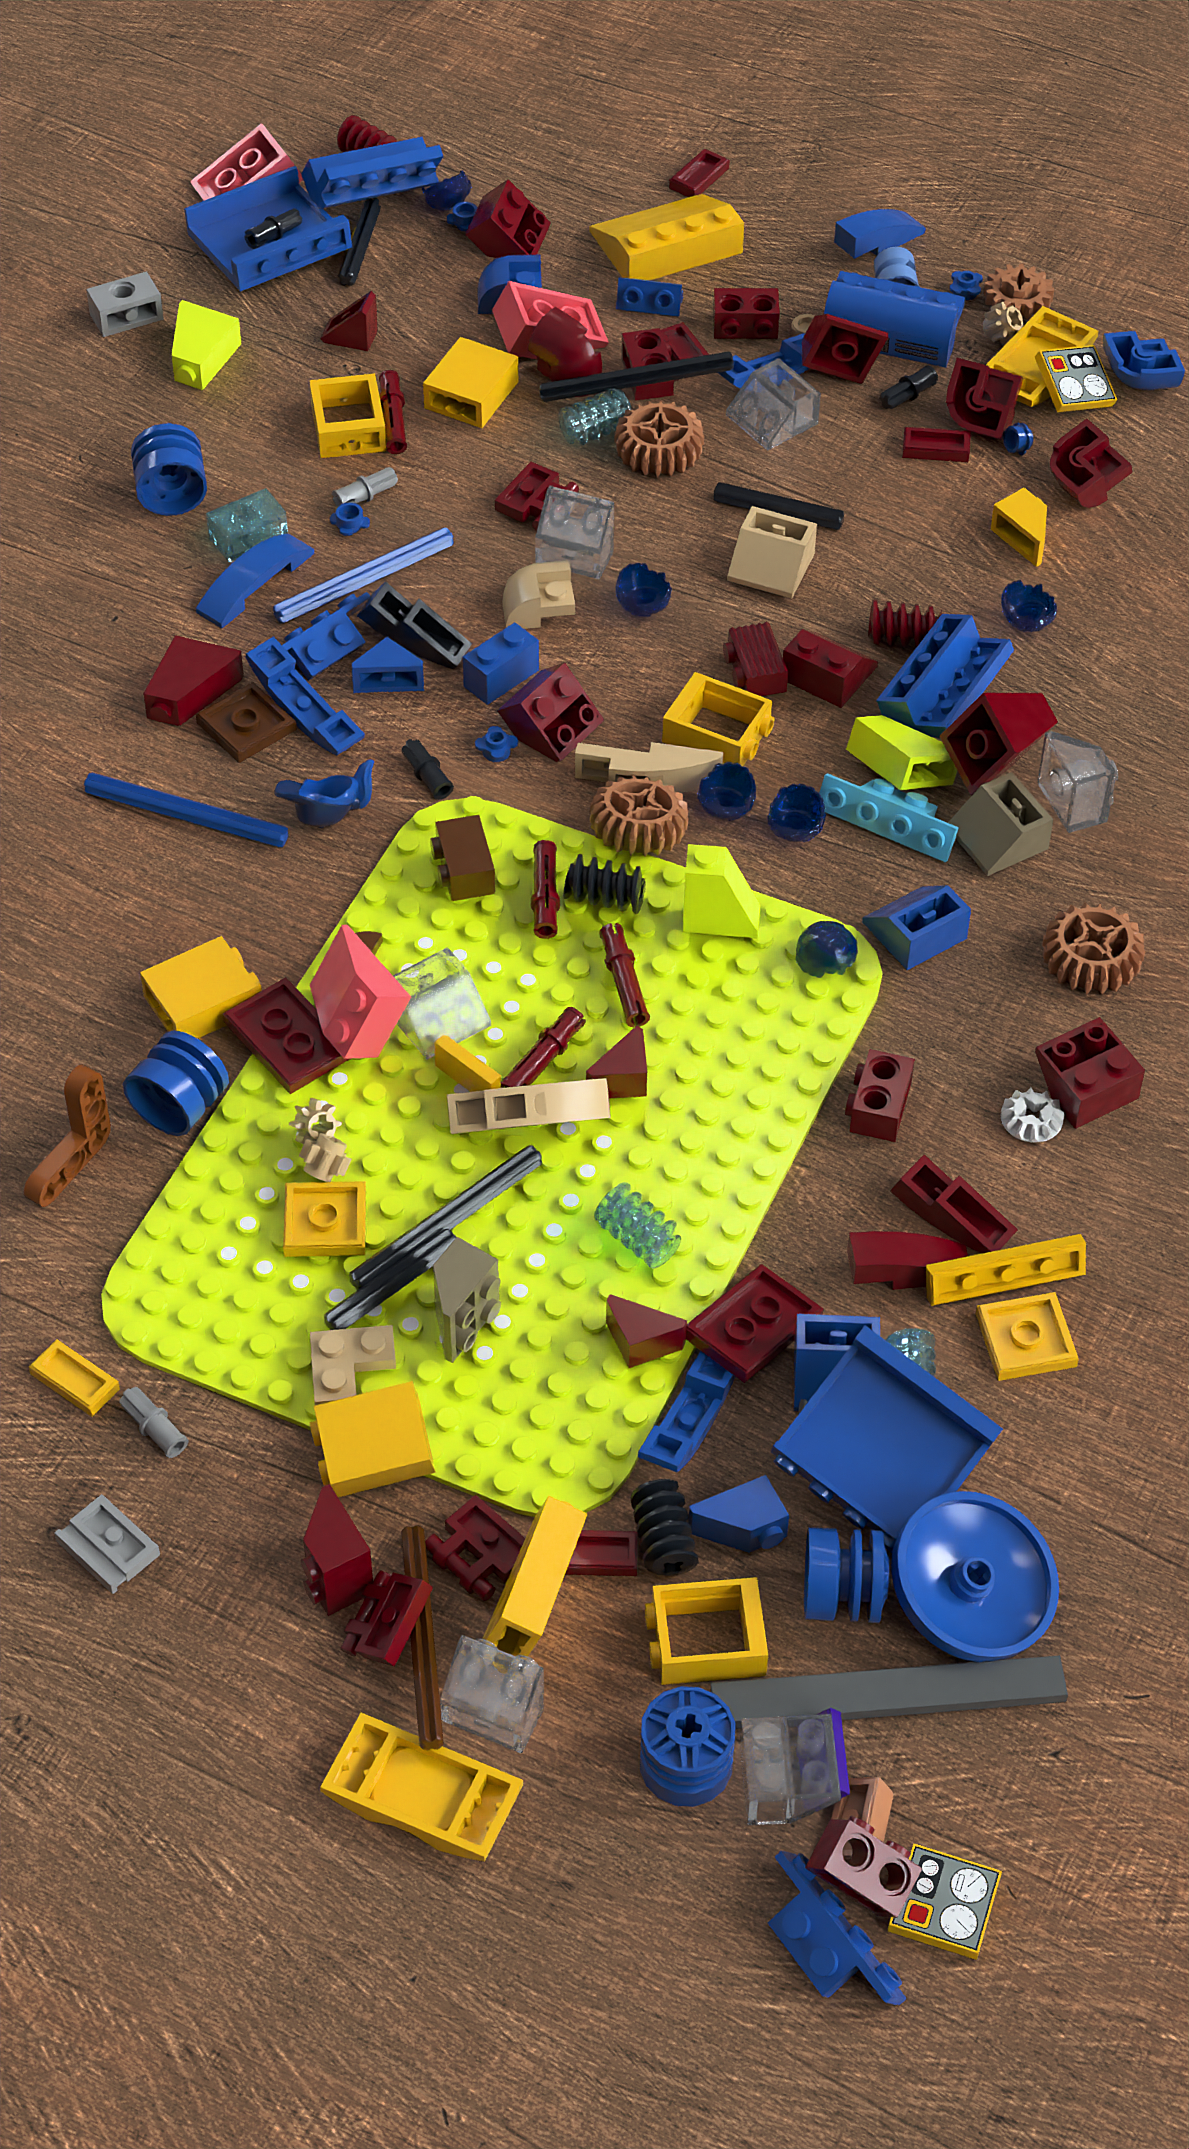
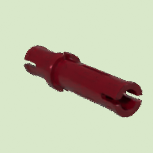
M385 370L379 375L381 389L379 397L385 422L386 448L391 454H401L407 449L402 410L405 399L404 394L400 391V377L398 373L394 370Z
M549 840L538 841L534 844L533 848L534 894L531 897V909L534 912V934L542 939H549L557 934V911L560 909V897L556 892L557 846Z
M612 923L603 926L599 931L606 952L604 962L606 968L612 972L626 1024L629 1027H634L633 1017H635L637 1025L641 1027L648 1023L650 1014L647 1011L634 969L635 956L633 951L627 946L622 925L615 923L616 933L614 934Z
M567 1007L553 1025L544 1028L539 1033V1040L501 1081V1088L531 1085L557 1055H562L567 1050V1043L586 1023V1020L582 1019L584 1017L583 1014L573 1007Z

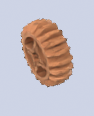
M647 400L645 406L635 404L634 410H625L624 416L620 417L617 423L614 442L616 443L617 455L622 458L623 465H631L632 471L641 469L644 476L649 473H655L659 477L661 473H667L671 477L674 471L684 473L685 467H693L694 462L700 459L702 446L704 445V434L701 420L696 418L695 412H688L686 406L676 407L674 401L670 404H663L662 400L657 404H652Z
M632 775L631 779L627 780L623 777H618L616 782L607 781L605 787L598 788L590 805L591 829L595 830V837L603 839L604 846L614 845L616 852L626 850L629 851L630 855L637 852L642 853L645 857L648 852L660 855L662 849L670 851L675 844H680L682 837L685 835V830L688 828L687 802L683 801V794L674 792V786L672 785L664 786L662 780L655 782L649 780L648 776L645 779H637Z
M1084 902L1080 909L1070 905L1066 912L1059 911L1055 920H1050L1047 926L1046 935L1043 936L1042 942L1044 963L1048 964L1049 974H1057L1059 984L1070 982L1072 991L1077 987H1082L1086 995L1092 989H1097L1101 995L1104 994L1107 988L1117 992L1121 984L1129 986L1133 977L1137 976L1140 972L1145 956L1144 934L1139 933L1138 923L1129 922L1128 913L1118 915L1115 906L1110 910L1102 908L1101 902L1096 908L1090 907L1086 902ZM1074 939L1073 943L1069 945L1066 944L1070 940ZM1120 951L1121 954L1114 958L1113 954Z

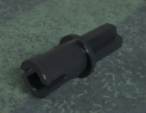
M295 208L277 217L268 216L261 224L245 231L246 243L250 248L256 249L269 241H277L283 237V233L300 225L303 220L299 211Z
M926 365L910 376H902L899 379V383L880 394L879 399L882 402L883 408L893 409L908 399L911 401L917 399L920 392L937 384V372L933 367Z
M407 740L406 745L402 747V753L414 768L415 777L420 781L423 780L435 799L441 800L448 797L453 792L454 786L440 769V761L436 757L431 756L419 740Z

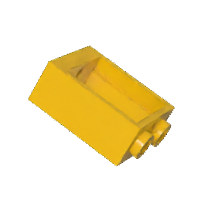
M375 373L309 380L311 407L320 458L387 451L385 422ZM363 403H370L373 415L371 419L325 423L323 408Z
M694 672L663 717L662 742L676 746L723 752V766L740 771L747 759L752 760L755 757L762 737H768L772 731L775 718L771 716L772 700ZM702 707L749 724L740 740L735 741L691 723Z
M757 1577L653 1586L652 1603H645V1621L647 1630L655 1629L656 1642H649L650 1662L652 1669H660L661 1685L766 1676L768 1649ZM728 1610L740 1611L745 1651L671 1657L666 1616Z

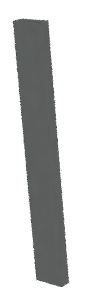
M1060 1655L711 1683L710 1692L716 1694L729 1707L735 1720V1729L797 1724L830 1707L841 1712L842 1720L1062 1703L1066 1702L1068 1697Z

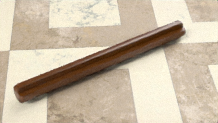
M419 1525L414 1527L406 1526L401 1531L405 1575L423 1579L429 1584L424 1529ZM429 1595L410 1634L419 1746L426 1751L440 1749L444 1744L431 1599Z

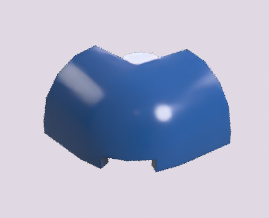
M507 255L496 258L485 266L477 288L478 314H493L492 309L508 281L542 288L541 255Z
M1135 331L1105 333L1103 335V349L1110 366L1117 378L1129 388L1155 390L1177 388L1181 384L1185 369L1176 349L1169 350L1164 338L1139 341Z

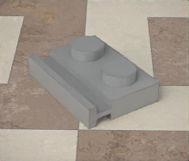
M102 1494L70 1519V1524L62 1531L58 1529L54 1532L56 1541L112 1594L118 1591L117 1587L125 1580L127 1582L130 1581L160 1556L159 1546Z

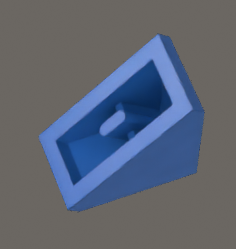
M388 637L352 662L353 693L424 691L423 661Z

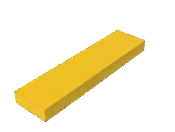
M1081 1234L928 1264L926 1265L927 1300L931 1306L1086 1275V1241Z

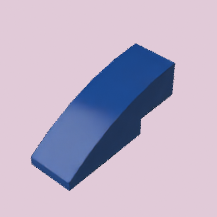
M895 209L871 210L837 221L834 243L854 259L869 251L877 256L884 249L898 247L924 234L926 228L904 211Z

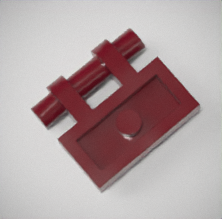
M530 461L494 500L495 511L520 522H524L530 515L537 517L532 522V527L536 531L542 532L546 527H551L558 520V513L562 509H567L574 502V496L579 492V487L574 482H569L565 487L560 485L559 473ZM546 497L552 499L549 504L543 502Z
M475 1495L445 1520V1530L452 1535L444 1542L436 1534H432L426 1539L425 1544L426 1549L433 1555V1562L441 1569L448 1568L460 1579L459 1585L469 1594L475 1593L483 1601H487L493 1596L496 1588L486 1578L491 1573H495L503 1582H507L525 1538ZM466 1548L479 1559L472 1566L459 1556Z
M379 1570L373 1583L367 1584L361 1595L364 1601L355 1619H349L344 1629L347 1635L340 1650L351 1656H356L358 1653L366 1659L395 1667L433 1587L423 1579L395 1572L390 1575L385 1571Z

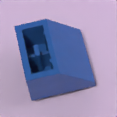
M948 885L922 886L864 916L862 923L906 970H909L967 939L971 908Z
M797 1314L794 1338V1411H798L801 1399H806L808 1402L865 1325L880 1336V1317Z

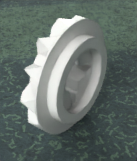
M1032 1087L1024 1093L1015 1090L1011 1098L1004 1100L1001 1110V1121L1004 1128L1017 1139L1033 1143L1047 1141L1056 1136L1063 1125L1064 1112L1060 1109L1059 1100H1052L1047 1091L1042 1094L1035 1093ZM1029 1108L1032 1112L1040 1111L1039 1118H1036L1034 1115L1026 1116V1109Z

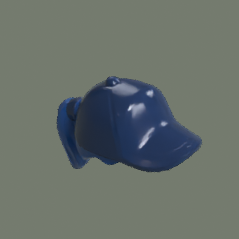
M370 759L362 763L354 777L334 775L319 781L306 779L303 783L292 780L280 781L275 787L274 794L279 798L295 803L296 814L300 822L319 828L334 825L341 821L349 810L362 809L369 803L372 794L371 773L374 760Z

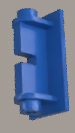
M619 277L616 309L679 317L684 293L682 284Z

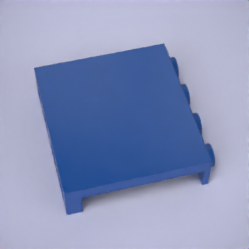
M296 166L184 208L188 235L240 292L352 247L349 220L344 215L332 218L324 209H320L314 204L309 194L299 185ZM293 208L299 211L303 220L302 223L283 233L281 239L269 241L256 249L250 248L246 243L245 231L261 224L266 217H277Z
M865 1325L856 1336L853 1344L779 1441L775 1442L771 1453L776 1456L774 1463L785 1473L792 1477L798 1473L811 1483L808 1489L819 1499L826 1503L833 1499L845 1509L842 1515L856 1527L863 1529L867 1525L872 1530L883 1531L885 1549L892 1553L897 1535L909 1517L931 1499L943 1494L956 1492L1003 1428Z

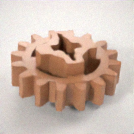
M1007 264L1005 271L996 268L995 275H988L983 295L985 296V304L994 306L1004 302L1006 308L1013 305L1020 311L1022 316L1030 320L1032 314H1036L1042 306L1050 309L1054 295L1052 279H1046L1045 272L1035 273L1036 267L1034 266L1027 270L1023 264H1019L1015 269L1010 264Z

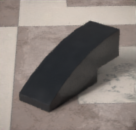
M386 581L372 593L357 615L384 637L390 638L406 650L451 669H455L472 645L470 641L421 599L411 604Z

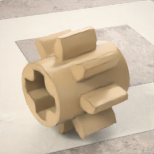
M1004 302L992 306L991 311L984 313L983 330L985 335L993 342L1000 340L1002 346L1006 345L1023 326L1022 315L1013 305L1006 308Z
M310 1098L309 1106L303 1108L296 1105L297 1114L295 1121L289 1122V1125L295 1127L299 1132L295 1140L302 1144L305 1143L306 1139L311 1141L313 1139L317 1140L320 1133L335 1137L336 1127L342 1125V1122L335 1120L332 1116L336 1107L327 1103L321 1108L320 1100ZM318 1119H319V1124L313 1125V1127H312V1129H311L312 1123L318 1122Z
M320 1133L317 1140L313 1139L311 1141L306 1139L299 1154V1157L303 1158L304 1162H306L303 1170L309 1175L326 1182H331L334 1175L344 1176L352 1160L344 1153L347 1145L341 1140L324 1133Z

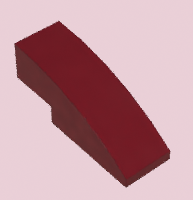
M923 1155L890 1190L893 1195L929 1224L982 1254L1000 1250L1018 1231L1013 1224L960 1175L953 1181L926 1155Z
M850 1232L847 1247L853 1284L891 1281L892 1290L926 1287V1265L968 1257L967 1248L964 1244L935 1236L907 1232Z

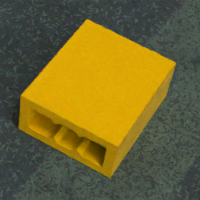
M460 337L423 382L424 408L483 428L519 382L518 356Z
M222 936L140 972L144 998L168 1032L173 1030L185 1032L197 1039L227 1026L223 1021V1013L262 991L261 984L255 973H248L244 968V962L236 947L230 948Z
M413 1381L314 1406L316 1421L310 1422V1428L315 1446L322 1445L325 1460L318 1461L321 1479L324 1486L331 1485L337 1497L436 1473L421 1404Z

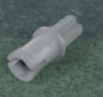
M387 467L367 477L361 475L357 477L355 482L332 491L333 501L336 507L344 503L357 504L364 500L369 502L373 500V495L395 486L398 482L397 475L391 467Z
M138 1387L128 1388L123 1392V1396L119 1400L120 1405L138 1423L139 1432L144 1436L149 1435L168 1458L179 1455L186 1448L189 1441L167 1418L168 1412L164 1408H157Z

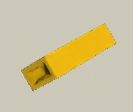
M548 1495L534 1517L473 1660L514 1678L543 1634L587 1513L574 1508L568 1502L557 1500Z

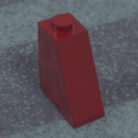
M175 635L143 693L147 719L177 726L184 724L242 680L244 672L241 650Z

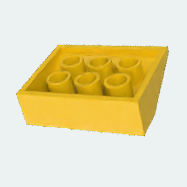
M704 194L589 226L590 233L623 278L650 281L743 253V220L731 204Z

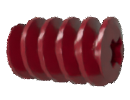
M351 115L345 119L337 136V145L342 153L397 142L394 136L388 135L384 130H379L375 125H370L366 120H361L357 115Z
M873 599L868 637L872 634L874 644L879 645L885 635L889 646H893L897 638L900 637L903 648H907L911 639H914L915 647L917 648L942 615V610L939 616H935L933 606L929 605L925 614L921 615L919 604H915L911 613H907L905 603L901 602L897 611L893 612L891 601H887L883 610H879L877 600Z

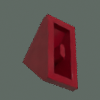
M370 291L331 317L320 339L326 344L369 351L378 332L376 295Z
M636 1025L586 1071V1080L607 1078L609 1098L647 1097L648 1072L643 1029Z
M609 1294L606 1300V1324L628 1368L683 1350L686 1343L687 1320Z

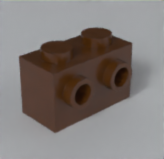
M473 815L435 822L436 837L430 838L431 852L434 860L440 859L441 865L437 866L441 888L448 887L451 901L495 894V869L480 816Z

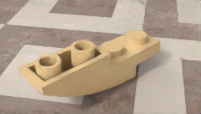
M652 742L649 753L578 743L575 752V778L616 782L618 777H623L627 780L631 779L632 775L637 779H645L648 776L649 780L654 782L662 780L664 786L672 785L674 786V792L682 793L711 786L721 782L723 752Z
M607 1078L447 1094L451 1134L611 1118Z

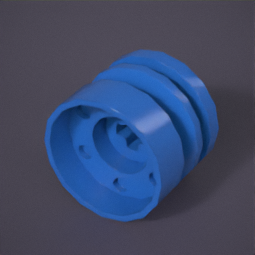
M171 423L158 424L143 430L134 439L131 447L137 499L144 508L155 514L165 516L180 515L195 509L203 501L207 492L199 439L188 428Z
M173 1030L166 1032L160 1038L157 1045L153 1046L147 1059L141 1060L123 1082V1090L132 1108L150 1125L166 1134L182 1136L192 1129L204 1114L205 1108L210 1107L229 1084V1076L223 1062L211 1048L185 1032Z
M808 1527L804 1572L805 1620L833 1621L837 1613L838 1602L840 1601L847 1602L851 1622H858L860 1602L867 1603L868 1623H879L882 1608L888 1596L889 1557L884 1545L883 1531L871 1530L869 1549L862 1550L861 1530H854L850 1539L849 1549H840L837 1529Z
M685 1686L664 1691L649 1703L642 1717L640 1772L646 1786L659 1799L675 1806L695 1807L712 1801L725 1790L732 1775L735 1745V1720L729 1707L712 1692L700 1687ZM688 1734L691 1735V1737L685 1738V1735Z

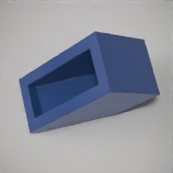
M764 1475L689 1506L688 1524L691 1525L692 1535L750 1553L759 1548H772L786 1538L789 1514L769 1479Z

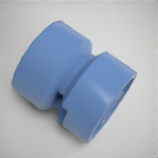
M890 247L884 249L876 256L873 266L875 278L919 286L915 260L910 251L902 247Z

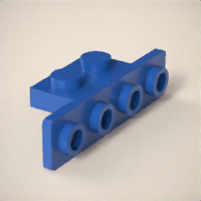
M368 592L359 597H356L354 593L349 595L337 605L339 609L334 613L330 614L326 610L311 621L312 627L305 631L299 627L284 638L286 643L282 646L296 660V664L308 681L366 643L349 617L363 608L370 598Z
M781 1850L775 1856V1859L800 1890V1893L779 1911L768 1924L823 1997L829 1998L860 1970L885 2003L902 2004L906 1997L899 1989V1986L902 1984L901 1979L887 1963H879L870 1951L874 1945L867 1934L856 1925L852 1927L842 1914L846 1911L842 1901L831 1890L826 1889L824 1891L815 1879L816 1875L805 1868L809 1861L806 1856L801 1853L796 1855Z

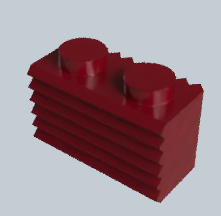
M766 621L763 624L759 622L757 625L752 623L750 626H738L736 629L731 627L728 632V642L723 644V653L726 663H732L733 665L732 676L735 687L759 696L787 692L788 670L770 624Z

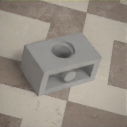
M147 271L86 289L90 316L103 337L164 320L161 294Z

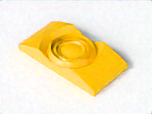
M1042 306L986 365L996 370L1022 376L1023 382L1017 401L1033 407L1050 397L1035 359L1039 350L1093 345L1099 331Z
M361 1712L320 1786V1790L338 1804L370 1822L395 1826L413 1834L438 1851L485 1862L523 1786V1780L443 1746L440 1749L423 1750L419 1746V1736Z

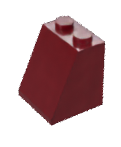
M982 693L940 735V738L968 792L972 796L981 785L997 779L1011 768L1058 721L1043 693Z

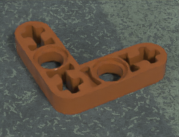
M83 1064L78 1065L72 1070L64 1086L71 1131L38 1165L25 1183V1198L41 1207L50 1205L103 1147L111 1131L102 1075Z

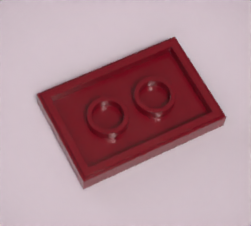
M286 977L223 1013L224 1023L289 1094L294 1093L349 1060L344 1059L323 1035L316 1008Z
M760 1264L687 1324L686 1340L745 1383L794 1342L797 1314L823 1315L824 1308L766 1266Z

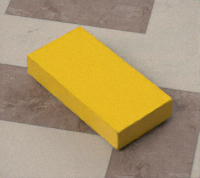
M443 1034L434 1042L435 1066L468 1091L475 1092L501 1088V1075L450 1037Z
M58 1339L29 1366L30 1375L91 1417L120 1390L119 1381Z

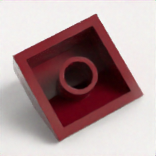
M830 314L814 316L802 339V366L863 384L888 339V333Z
M802 629L783 650V660L788 670V683L839 708L846 704L878 667V661L819 633Z
M328 1484L321 1488L303 1538L305 1558L301 1559V1565L308 1578L303 1581L308 1597L314 1605L320 1602L327 1615L330 1616L364 1599L361 1595L366 1585L373 1583L370 1548L331 1485Z

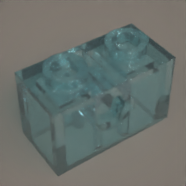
M266 488L206 513L209 539L228 562L238 559L246 551L266 539L281 534H288L286 511Z

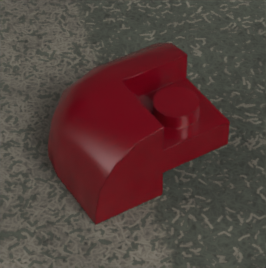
M557 307L551 309L538 322L530 337L528 351L537 356V370L544 376L549 377L551 382L602 373L601 352H594L591 343L584 335L588 329Z
M956 358L946 396L950 416L958 426L968 431L1003 440L1004 432L1007 427L1011 426L1015 415L1014 408L1023 377L990 368L988 365Z
M1087 418L1053 445V453L1050 458L1051 473L1060 487L1084 507H1096L1108 500L1107 491L1133 473L1131 463L1110 446L1109 437Z

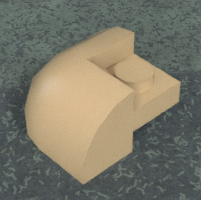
M568 560L533 563L518 569L508 578L502 599L506 627L515 622L523 629L541 628V617L575 615L571 568Z

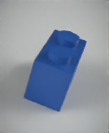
M515 622L463 656L464 687L486 705L490 704L539 671V640Z

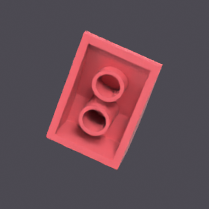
M261 123L192 179L190 183L205 201L295 165ZM298 170V178L300 183L303 180L301 172Z
M508 281L492 309L508 353L518 357L537 360V356L528 351L529 340L541 318L554 307L559 308L588 329L584 335L591 343L593 349L605 348L609 343L591 299Z
M341 925L310 983L323 1035L344 1059L379 1057L411 999L408 992L348 925Z

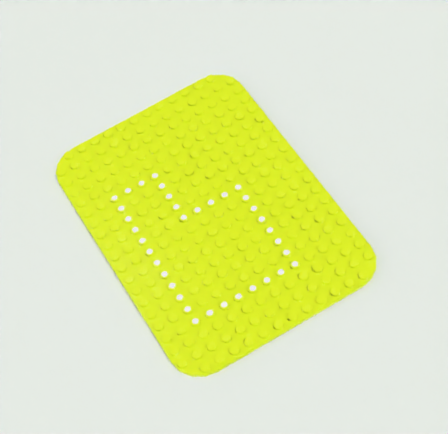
M477 796L444 800L419 810L398 831L296 987L315 1007L310 983L341 925H348L354 933L363 931L382 933L383 942L375 956L408 992L411 999L379 1057L351 1058L294 1093L289 1094L252 1053L112 1266L101 1293L104 1325L118 1347L142 1363L311 1431L310 1422L316 1421V1415L314 1410L310 1332L330 1330L324 1322V1314L357 1291L350 1282V1272L528 1145H532L540 1152L542 1164L450 1230L456 1237L498 1259V1272L501 1280L499 1286L501 1308L496 1318L489 1324L485 1323L478 1331L477 1338L470 1350L467 1352L462 1351L453 1363L445 1359L435 1310L433 1267L346 1329L393 1325L396 1369L355 1372L356 1395L413 1381L419 1396L436 1473L424 1475L425 1477L472 1496L477 1495L482 1500L517 1514L535 1517L548 1495L557 1500L568 1502L574 1508L587 1513L610 1501L629 1478L639 1459L638 1451L654 1425L659 1421L696 1349L694 1345L686 1340L683 1350L628 1368L606 1324V1300L609 1294L685 1319L687 1324L725 1294L877 1001L883 975L877 951L851 925H846L834 918L753 891L760 903L758 938L683 932L686 867L649 854L645 857L642 853L637 852L630 855L629 851L626 850L616 852L614 845L604 846L603 839H598L594 835L498 802L483 800ZM479 815L495 869V894L451 901L448 887L441 888L437 869V866L441 865L440 859L434 860L431 852L430 838L436 837L435 822ZM541 840L552 841L557 846L556 892L560 897V909L557 911V934L549 939H542L534 934V912L531 909V897L534 894L533 848L534 844ZM578 854H583L584 866H588L592 858L597 857L598 869H603L607 860H612L613 872H617L621 864L626 863L627 875H632L636 866H640L642 878H645L646 886L639 913H633L631 904L626 911H619L617 900L611 908L604 907L602 898L597 905H590L588 894L582 902L575 901L573 892L568 899H564L563 892L567 872ZM612 923L614 934L616 933L615 923L622 925L627 946L633 951L635 956L634 969L647 1011L650 1014L648 1023L641 1026L644 1034L648 1072L647 1097L609 1098L611 1118L451 1134L447 1094L470 1091L435 1066L434 1042L443 1034L450 1037L499 1073L502 1081L539 1040V1033L544 1028L553 1025L567 1007L577 1009L583 1014L584 1017L582 1019L586 1020L585 1025L567 1043V1050L562 1055H557L531 1084L538 1085L586 1080V1071L637 1025L635 1017H633L634 1027H629L626 1024L612 972L606 968L604 962L606 952L599 935L600 929L607 924ZM310 1098L320 1100L321 1108L327 1103L336 1107L332 1116L335 1120L342 1122V1125L336 1127L334 1136L347 1145L344 1153L352 1159L345 1175H334L331 1182L366 1181L365 1255L284 1257L285 1183L326 1182L309 1175L303 1170L306 1162H304L303 1158L299 1157V1154L304 1144L295 1140L299 1132L295 1127L289 1125V1122L295 1121L297 1114L295 1106L303 1108L309 1106ZM318 1119V1122L312 1123L311 1129H312L313 1125L319 1124V1119Z

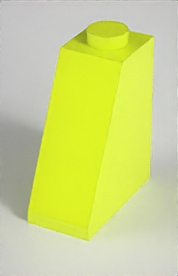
M182 300L179 303L171 355L174 381L203 390L241 345L239 318Z
M883 715L856 717L846 750L899 790L953 785L957 769L943 742Z
M688 844L685 870L683 932L758 938L760 903L727 847Z

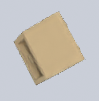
M752 506L740 528L727 581L792 599L815 554L817 524Z

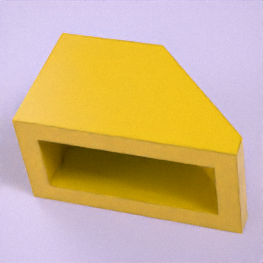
M1022 488L995 503L993 507L990 530L1036 567L1042 563L1047 505L1026 488Z

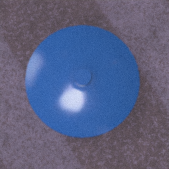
M969 1491L940 1495L926 1502L915 1511L904 1523L895 1540L892 1551L891 1572L899 1603L910 1622L920 1634L946 1653L974 1662L1006 1660L1028 1649L1045 1633L1051 1624L1059 1599V1578L1053 1555L1045 1539L1031 1521L1006 1502L990 1495Z

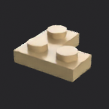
M393 1325L310 1332L315 1406L355 1396V1372L396 1369Z

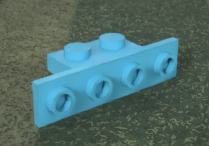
M827 773L824 776L815 805L816 809L943 862H947L959 829V827L935 818L938 806L929 803L927 797L915 792L904 793L895 789L894 785L884 779L871 780L862 786H857Z

